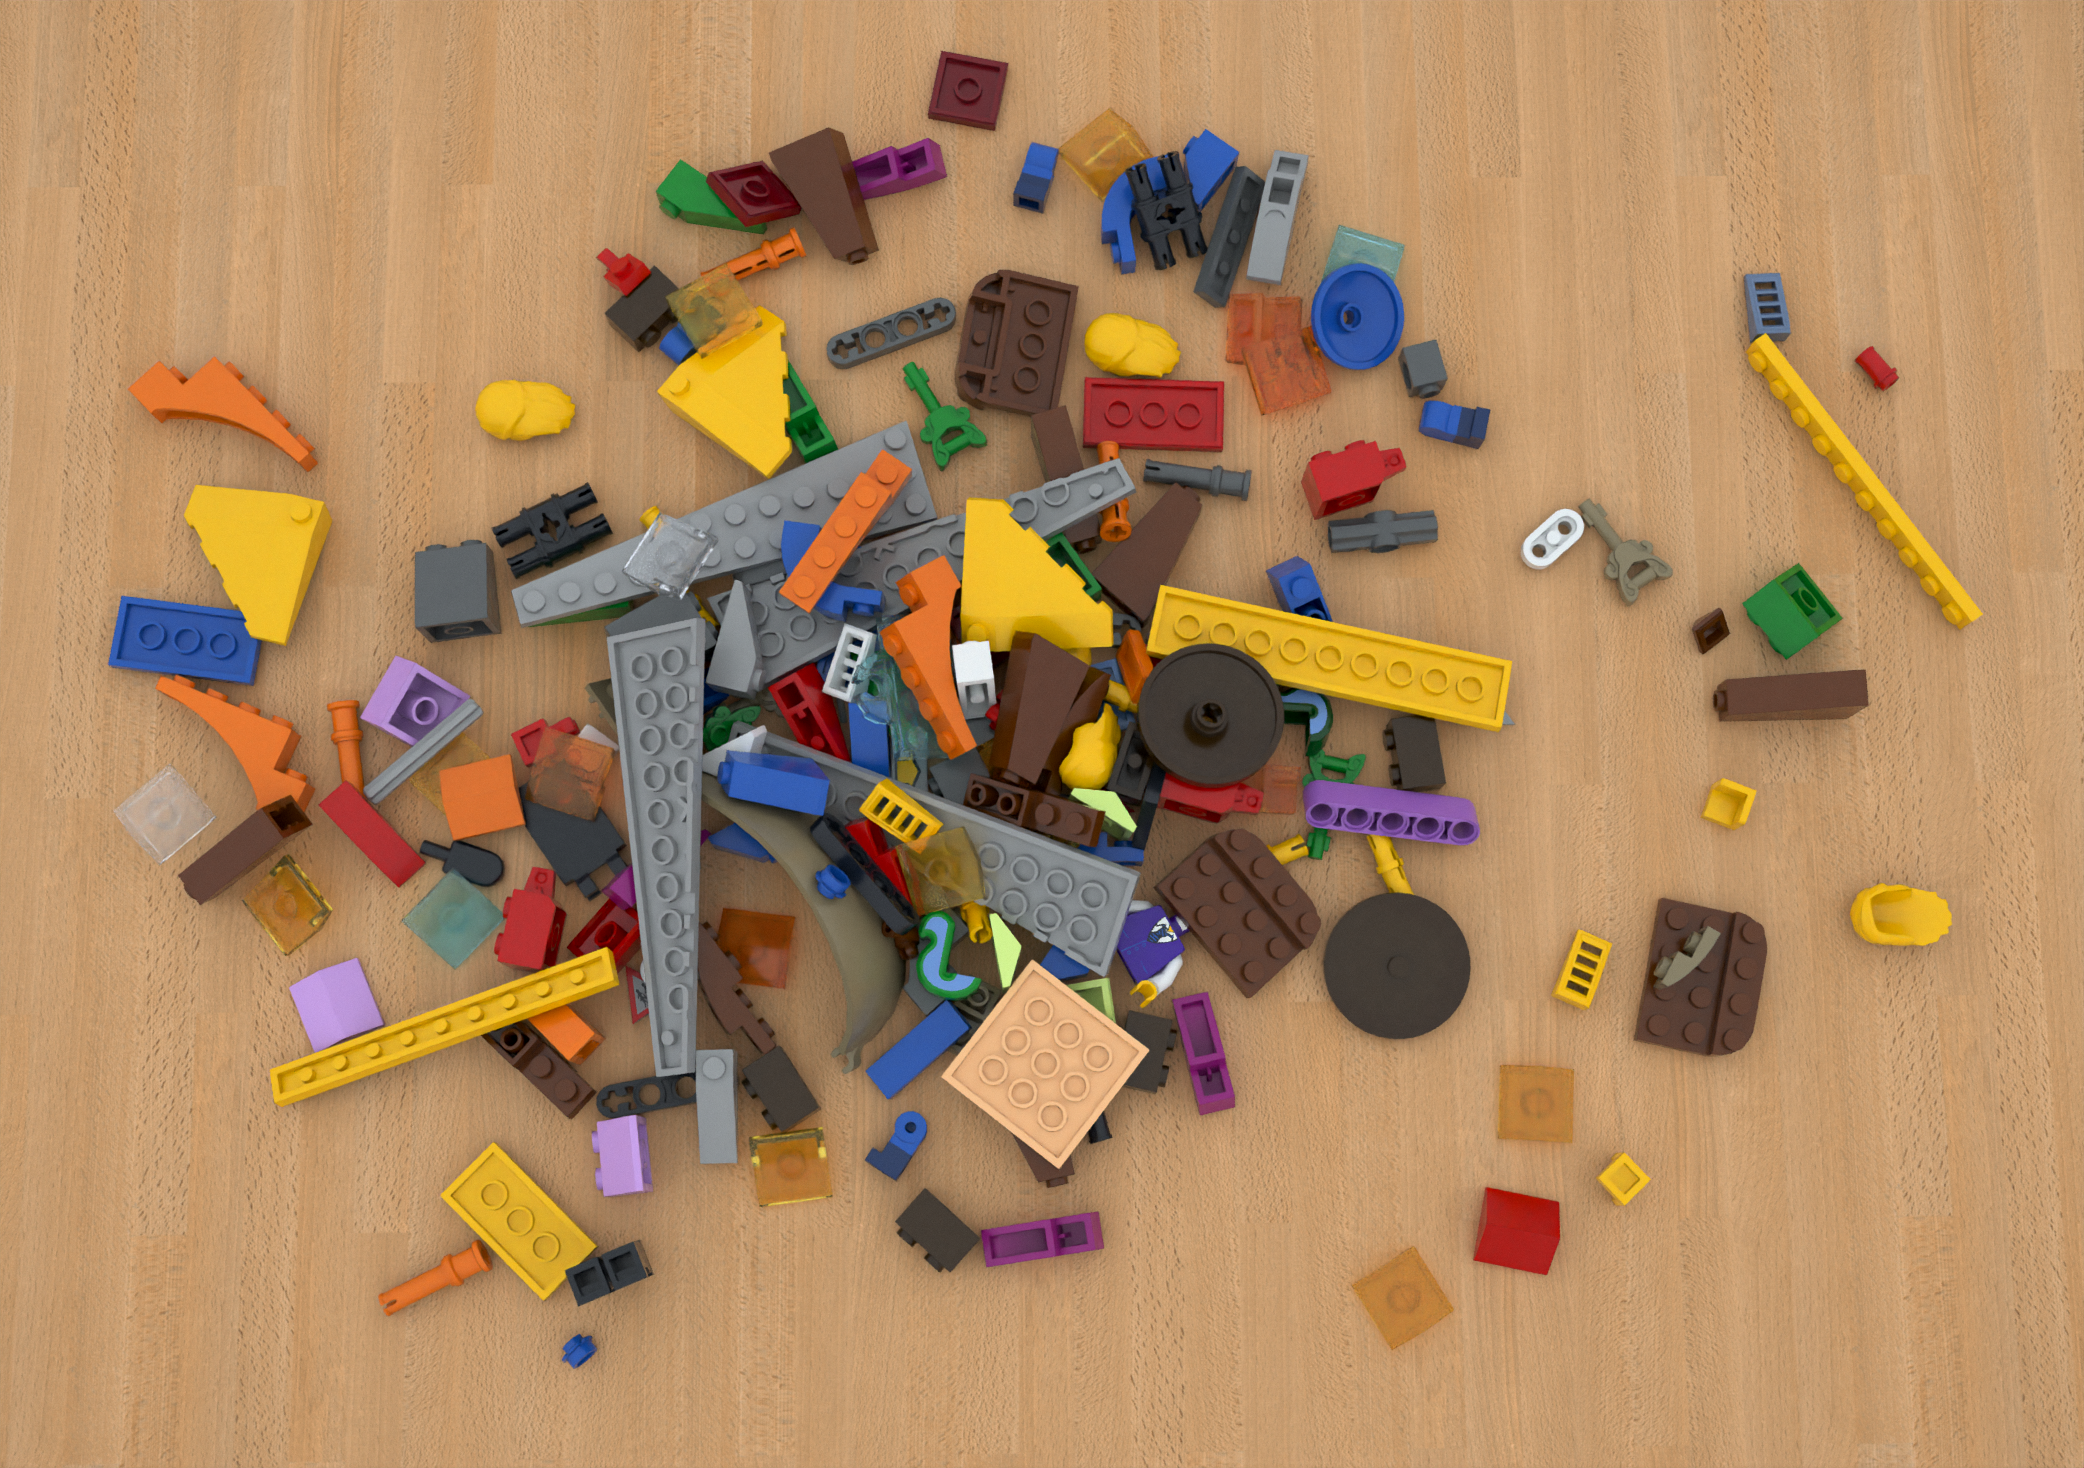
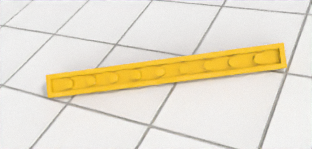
M1765 333L1756 339L1746 350L1749 363L1753 369L1762 373L1768 380L1773 395L1777 399L1784 401L1791 410V417L1799 427L1805 428L1811 436L1813 446L1817 452L1826 456L1834 466L1833 469L1837 478L1841 482L1848 484L1855 493L1858 505L1864 511H1869L1877 522V528L1881 535L1891 540L1899 550L1898 555L1901 561L1907 567L1912 568L1919 576L1920 584L1924 591L1930 596H1934L1942 606V613L1950 623L1956 624L1960 630L1983 615L1768 335Z
M608 947L272 1068L270 1069L274 1103L284 1107L618 986L620 984L613 952Z

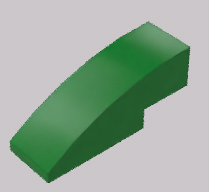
M788 360L789 378L783 379V394H787L790 399V421L785 422V429L806 464L838 450V447L821 418L815 403Z

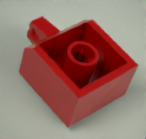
M1359 440L1345 446V451L1332 454L1331 451H1324L1312 456L1311 461L1306 466L1301 484L1314 520L1373 502L1383 481L1405 471L1406 462L1401 449L1394 448L1379 451L1376 441L1365 444L1364 440Z
M1166 772L1157 808L1217 824L1228 818L1230 812L1258 815L1264 792L1241 782L1220 788L1198 787L1184 783Z
M532 867L524 890L514 889L512 897L508 896L503 907V918L507 919L504 933L498 934L494 947V953L498 955V962L512 969L532 973L556 966L567 913L562 905L554 900L555 871Z

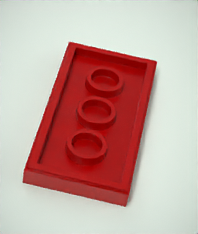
M1085 377L1083 448H1097L1101 442L1114 441L1119 445V449L1196 452L1223 451L1224 381Z

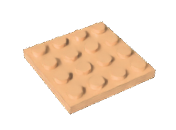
M1032 959L941 1078L1057 1169H1060L1150 1050Z

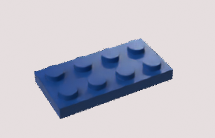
M121 596L108 665L118 669L254 686L262 640L251 638L244 625L247 621L241 611Z

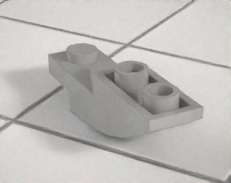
M1279 150L1274 151L1259 208L1246 275L1247 280L1281 285L1309 155Z

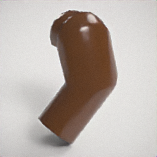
M884 921L881 928L882 934L885 937L894 938L895 947L899 949V957L903 960L917 957L919 950L916 945L919 943V935L916 926L906 935L902 936L894 932Z

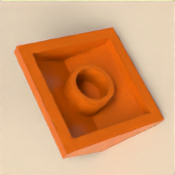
M511 754L439 771L442 803L453 841L526 825Z

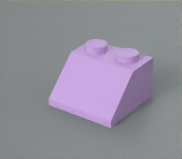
M395 656L360 718L413 747L466 702L470 696L417 663Z
M631 1115L597 1122V1131H592L594 1153H600L601 1168H596L595 1170L597 1189L603 1190L604 1197L653 1192L646 1118Z

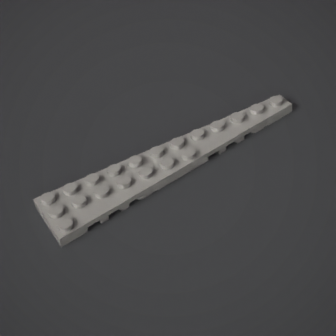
M907 420L511 590L521 628L668 591L679 584L684 587L781 560L784 520L820 525L823 528L861 472L865 474L882 449L912 469V477L893 505L887 509L864 540L914 528L937 520Z
M1117 458L1073 473L1069 477L1044 483L1042 487L1024 493L1020 491L1011 494L1009 498L1004 500L1014 509L1009 515L1025 531L1031 527L1045 541L1136 493V488L1122 462ZM966 512L957 516L953 514L867 543L854 551L833 582L848 587L882 591L886 598L884 613L874 612V616H861L852 613L853 609L848 608L846 622L829 618L815 609L808 614L779 594L780 589L789 578L783 572L771 576L768 581L755 585H745L750 591L764 663L763 670L766 671L763 689L835 652L845 623L868 632H873L911 612L909 606L902 601L899 588L895 582L919 567L945 555L958 581L962 585ZM732 590L707 598L721 626Z
M693 618L607 637L656 1077L694 1073L696 1066L704 660L706 643L704 618Z
M739 720L734 722L728 742L757 727ZM767 731L761 754L812 758L828 777L830 782L824 813L832 814L839 821L843 822V825L866 817L859 811V808L877 784L888 778L944 824L922 853H919L882 828L888 847L902 844L907 860L913 867L949 888L963 893L975 903L981 906L986 905L1002 915L1001 918L1013 925L1017 923L1034 933L1033 936L1044 943L1048 941L1065 951V955L1101 976H1107L1141 872ZM883 797L878 806L883 809L889 802V799ZM897 805L890 816L895 819L902 808ZM909 814L901 825L907 828L915 817ZM921 822L913 834L919 838L928 825Z

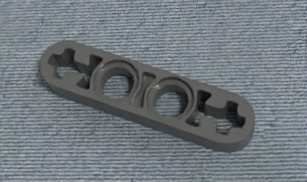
M934 298L832 337L827 344L828 359L838 369H849L945 333L955 325V307L948 299ZM940 308L943 313L949 312L946 314V321L940 322L938 318H933L935 316L934 310ZM920 314H925V320H928L927 323L929 328H923V321L920 317ZM907 319L913 320L918 325L917 331L909 336L901 334L898 330L900 322ZM875 331L885 336V342L877 348L870 347L865 342L867 335ZM856 338L860 339L861 348L864 351L861 354L858 353V347L853 348L856 346L854 340ZM839 345H843L845 349H850L847 358L842 359L840 354L834 355L838 352L837 347Z

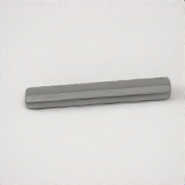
M468 699L364 787L363 793L366 798L375 805L383 801L478 720L484 713L481 707L473 699Z

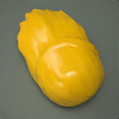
M1106 313L1094 319L1087 328L1084 339L1085 352L1089 360L1104 372L1109 371L1118 376L1139 374L1161 378L1162 374H1170L1173 371L1174 366L1179 363V356L1181 354V351L1177 350L1178 343L1161 326L1119 313Z
M515 379L500 380L486 385L479 393L475 412L479 425L487 433L502 440L523 441L539 435L560 434L562 429H568L571 419L575 416V404L571 403V396L564 394L562 389L547 382L536 383L532 381H517Z
M1104 704L1103 714L1096 723H1086L1074 731L1072 748L1059 767L1062 782L1072 791L1074 788L1100 790L1112 775L1117 760V744L1121 738V729L1118 724V717L1114 714L1109 704Z
M1880 883L1873 887L1865 888L1857 894L1850 910L1853 928L1857 934L1870 943L1883 946H1925L1937 942L1941 935L1948 934V927L1952 925V913L1948 909L1946 899L1939 898L1937 892L1911 888L1903 884L1886 885Z

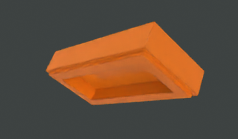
M1128 629L1115 656L1133 704H1138L1144 683L1154 668L1149 655L1146 654V646L1140 631Z

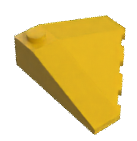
M759 305L680 364L657 390V393L674 414L770 479L792 453L791 439L785 437V422L790 421V399L787 394H783V379L789 378L788 355L781 349V337L787 336L786 323L782 319Z
M195 485L184 517L190 528H195L202 540L200 546L212 568L217 567L224 579L222 586L235 608L239 607L247 621L244 623L251 638L286 646L333 521L325 502L288 493Z
M969 497L966 503L960 613L962 643L967 641H989L990 651H1010L1015 632L1023 631L1036 633L1061 649L1112 647L1113 610L1103 600L1097 604L1082 589L1086 583L1067 563L1061 568L1046 552L1050 546L1031 527L1025 531L1009 515L1014 509L1004 499Z

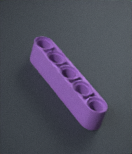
M1324 780L1310 782L1303 789L1302 796L1306 820L1310 825L1317 828L1452 845L1471 844L1480 835L1475 807L1470 800L1465 798Z

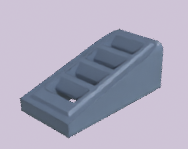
M1780 273L1745 274L1744 286L1750 343H1753L1765 333L1772 342L1785 341L1791 334ZM1755 283H1771L1772 289H1756ZM1773 296V301H1758L1757 297ZM1774 308V313H1760V309ZM1775 320V325H1763L1762 321Z

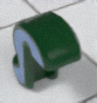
M1297 688L1280 692L1284 707V724L1305 725V756L1317 754L1325 747L1333 725V712L1329 699L1324 694Z

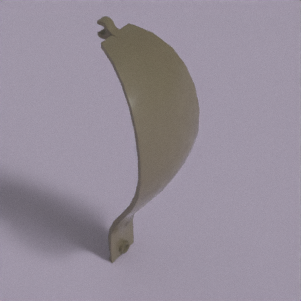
M611 678L588 683L585 689L591 695L589 702H597L601 711L599 714L600 718H605L618 736ZM702 771L701 800L730 818L756 839L778 861L810 905L829 942L842 976L847 1001L846 1031L839 1047L832 1051L831 1056L835 1058L841 1054L848 1057L849 1063L842 1069V1072L847 1074L860 1066L861 1051L864 1045L875 1038L894 1014L906 980V960L899 957V949L895 947L894 938L885 937L882 934L881 928L884 920L852 883L846 889V896L842 899L837 897L829 899L818 891V881L815 877L816 872H821L829 864L838 867L816 842L810 832L811 824L821 815L728 797L721 784L718 783L717 776Z

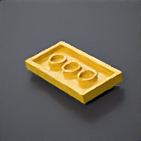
M493 1142L440 1195L543 1301H546L568 1279L564 1270L583 1263L599 1247L497 1142Z

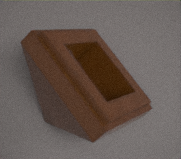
M1720 608L1695 620L1692 627L1701 654H1705L1730 634L1723 610Z

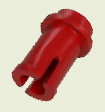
M1873 346L1864 350L1855 359V362L1875 382L1873 385L1875 389L1879 387L1882 391H1885L1900 378L1896 374L1898 370L1895 367L1891 369L1875 351Z

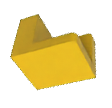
M1721 778L1712 784L1700 818L1736 830L1745 825L1757 790Z
M1625 1152L1615 1153L1611 1157L1612 1162L1596 1177L1599 1183L1613 1196L1611 1201L1616 1206H1625L1651 1180Z

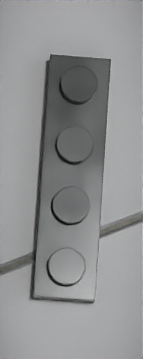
M1246 166L1235 167L1193 291L1215 308L1226 306L1265 186V181Z

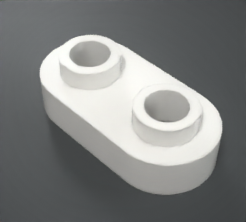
M1570 509L1558 510L1523 542L1521 557L1524 563L1533 569L1549 567L1575 544L1583 534L1584 523L1581 516ZM1558 526H1567L1569 529V534H1561L1558 530ZM1533 548H1541L1544 556L1536 557L1533 554Z

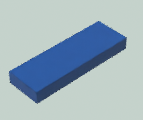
M946 1000L870 1066L866 1073L886 1098L892 1099L968 1033L972 1026L951 1000Z

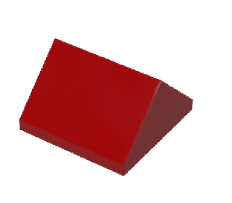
M608 899L570 942L567 948L578 958L608 947L613 952L618 975L642 947L638 912L632 907L622 910L613 901Z
M1485 1187L1473 1260L1547 1275L1560 1241L1559 1202Z

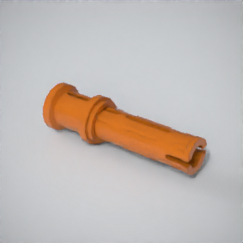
M790 228L788 234L772 241L768 239L763 240V243L760 244L761 247L708 271L701 272L700 274L709 294L765 268L770 267L771 270H776L780 268V264L797 256L801 258L806 257L805 250L795 228Z
M1104 441L1098 444L1099 464L1119 458V445L1116 442ZM1127 498L1099 512L1102 515V525L1100 526V536L1102 539L1109 542H1119L1131 535L1132 529L1127 521L1126 514L1129 510Z
M345 700L327 704V711L332 714L334 733L330 736L333 744L338 747L342 783L345 780L352 783L366 799L363 793L365 786L359 742L364 737L363 731L359 730L357 709L360 708L359 701Z
M480 1240L472 1242V1247L454 1256L451 1254L444 1256L441 1260V1265L385 1293L379 1294V1303L383 1306L395 1300L387 1304V1307L383 1309L387 1316H391L404 1307L450 1284L453 1287L461 1286L464 1284V1279L482 1270L488 1272L493 1269L490 1255L484 1244Z

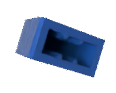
M885 701L848 703L852 764L891 778L889 717Z
M726 751L725 762H720L718 767L717 779L728 797L824 816L830 780L812 758Z

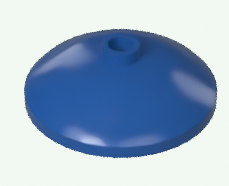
M1349 264L1335 269L1322 281L1315 293L1311 309L1313 335L1319 348L1330 361L1340 367L1351 370H1364L1375 367L1392 354L1402 335L1404 307L1396 285L1385 272L1368 264ZM1344 312H1345L1346 315H1347V321H1346V323L1344 322V319H1343Z

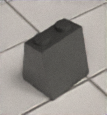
M467 540L461 542L459 547L447 548L446 545L437 544L425 547V551L415 552V628L430 643L502 634L494 556L487 543H482L480 540Z
M681 584L606 625V640L607 637L693 618H701L698 611L702 610L693 592L686 593ZM711 621L705 623L704 663L713 657L719 636Z

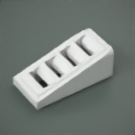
M846 623L844 624L822 692L849 703H864L869 685L877 638L876 634ZM853 637L863 641L861 648L852 645ZM851 652L858 654L857 661L850 659ZM848 666L854 668L852 674L847 673ZM846 680L849 681L848 688L845 687Z

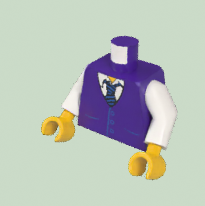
M1132 900L1116 951L1135 984V987L1130 991V995H1133L1135 992L1142 993L1145 1001L1139 1006L1144 1008L1158 994L1172 985L1183 965L1181 954L1184 953L1185 948L1179 937L1190 931L1176 914L1168 918L1161 905L1153 906L1149 901Z

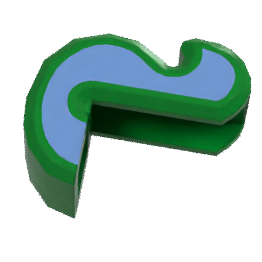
M934 911L922 919L918 931L921 940H931V943L919 954L916 963L918 980L929 994L941 999L952 1001L967 999L978 991L982 979L947 972L956 926L953 919L947 913Z

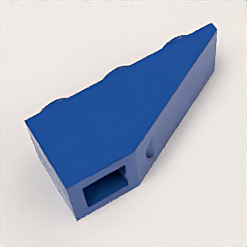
M1295 556L1266 570L1278 603L1284 612L1333 622L1310 563L1299 556Z

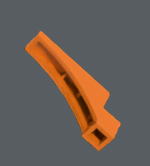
M214 356L189 380L175 366L168 370L158 361L128 388L137 400L161 423L167 419H190L227 425L271 443L295 460L307 472L318 464L310 454L315 448L301 434L294 438L286 430L291 424L277 409L270 413L263 406L268 400L253 385L247 390L241 384L240 380L244 376L230 361L223 365Z
M882 449L865 474L861 472L780 589L779 594L810 614L857 547L887 509L893 505L912 477V469Z
M945 555L895 582L899 588L902 601L909 606L912 613L892 623L879 633L883 638L885 650L889 655L893 656L901 671V678L904 684L912 690L916 697L922 716L929 721L936 733L939 747L952 760L973 749L977 744L965 721L957 698L950 658V621L956 590L962 586Z
M175 675L173 681L163 676L160 677L155 689L196 712L219 733L232 749L253 787L258 801L255 808L257 811L266 805L291 795L305 813L315 788L306 783L308 776L287 768L301 738V735L292 730L293 723L273 715L271 721L259 716L261 710L243 702H240L239 707L228 704L226 702L229 697L208 688L206 694L194 690L196 685L194 682Z

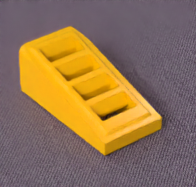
M888 778L877 784L859 808V811L867 818L919 853L925 850L944 825ZM883 797L889 799V802L882 809L878 804ZM898 805L902 810L894 819L890 814ZM909 814L913 815L915 818L907 828L901 825ZM923 822L928 826L917 838L913 833Z
M1578 929L1551 996L1582 1010L1589 1009L1612 943ZM1582 942L1600 949L1599 955L1597 956L1581 949ZM1577 956L1594 962V967L1590 968L1577 962ZM1573 968L1590 975L1589 980L1586 981L1572 975ZM1568 981L1585 988L1583 994L1566 987Z

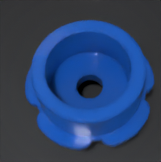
M829 864L821 872L817 871L815 874L818 881L817 889L823 896L829 899L834 897L842 899L846 896V889L851 885V882L841 869Z
M581 1334L573 1337L562 1348L566 1353L562 1361L564 1363L568 1361L573 1369L584 1364L597 1351V1348L592 1343L593 1337L589 1335L583 1338Z

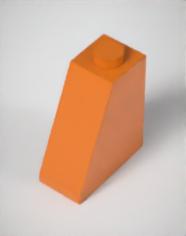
M569 1003L527 1018L568 1061L581 1065L606 1039Z

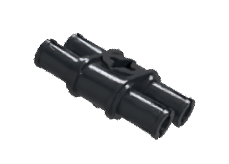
M1178 151L1168 152L1167 158H1165L1164 154L1157 158L1166 184L1164 190L1153 192L1146 164L1134 165L1136 170H1133L1132 167L1125 170L1134 197L1131 201V208L1135 210L1142 231L1140 237L1144 242H1148L1155 270L1167 269V263L1169 267L1176 264V259L1173 256L1167 237L1170 232L1180 230L1188 258L1198 257L1197 251H1200L1203 255L1208 250L1199 224L1203 216L1201 212H1198L1192 192L1194 188L1193 183L1185 178ZM1168 204L1173 208L1168 210L1169 216L1165 218L1161 214L1166 211L1165 206Z
M588 482L561 496L558 493H553L551 498L528 509L523 507L519 511V516L491 528L501 548L529 534L531 537L535 536L536 542H534V547L506 559L516 579L544 565L546 568L554 567L553 564L577 552L579 554L583 553L585 550L584 546L609 534H613L603 513L576 527L568 522L570 519L569 515L594 503H598ZM548 520L556 527L557 541L548 534Z

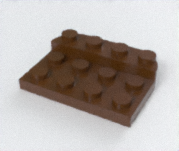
M998 270L997 273L990 274L981 279L972 290L966 305L954 374L959 398L980 410L989 407L1029 417L1058 408L1079 286L1011 270Z
M1242 828L1224 831L1209 837L1153 887L1246 998L1253 997L1299 952L1308 949L1321 927V919L1312 900L1261 839Z
M1660 898L1658 900L1634 1041L1708 1057L1723 1056L1741 1050L1751 1038L1755 1027L1767 956V941L1763 926L1741 912L1731 913ZM1709 926L1721 933L1707 956L1688 975L1664 989L1659 990L1653 987L1658 978L1654 975V971L1663 956L1669 957L1670 954L1677 951L1686 955L1687 952L1683 950V947L1693 931L1698 933L1700 929Z

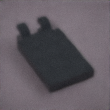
M565 756L518 788L526 822L524 826L563 884L567 887L575 881L585 898L591 901L602 894L590 874L607 863L616 876L627 867V864L618 853L627 845L569 759Z

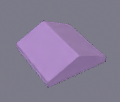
M359 958L319 970L289 987L315 1053L347 1042L385 1025Z

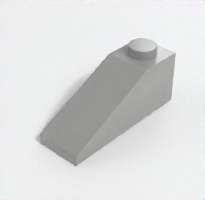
M734 580L705 683L714 691L755 700L757 691L763 689L766 671L763 670L764 663L750 591L742 581Z
M734 1049L696 1050V1099L700 1164L738 1163L737 1051Z

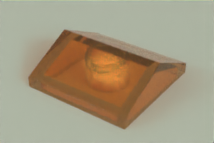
M723 908L718 930L720 939L716 941V944L724 954L729 950L741 964L742 968L738 972L743 979L737 983L785 989L795 917Z

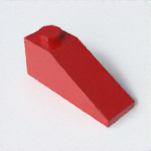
M814 663L768 687L799 744L851 763L832 696L822 692L825 682Z

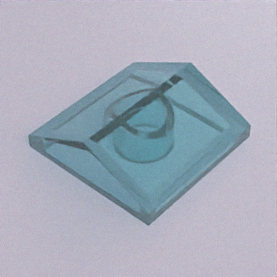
M1339 225L1321 283L1335 269L1357 263L1379 268L1394 282L1405 245Z
M453 867L401 921L450 966L456 969L505 918H503L501 910Z

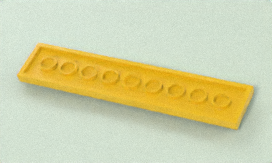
M1160 585L1146 654L1150 657L1164 659L1181 648L1196 644L1226 645L1236 648L1258 661L1268 671L1275 683L1279 685L1499 732L1502 728L1513 661Z

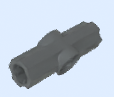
M1383 510L1369 513L1364 518L1329 521L1327 524L1328 544L1331 553L1369 549L1371 553H1384L1397 550L1400 546L1434 543L1438 540V524L1434 510L1396 514L1392 510Z

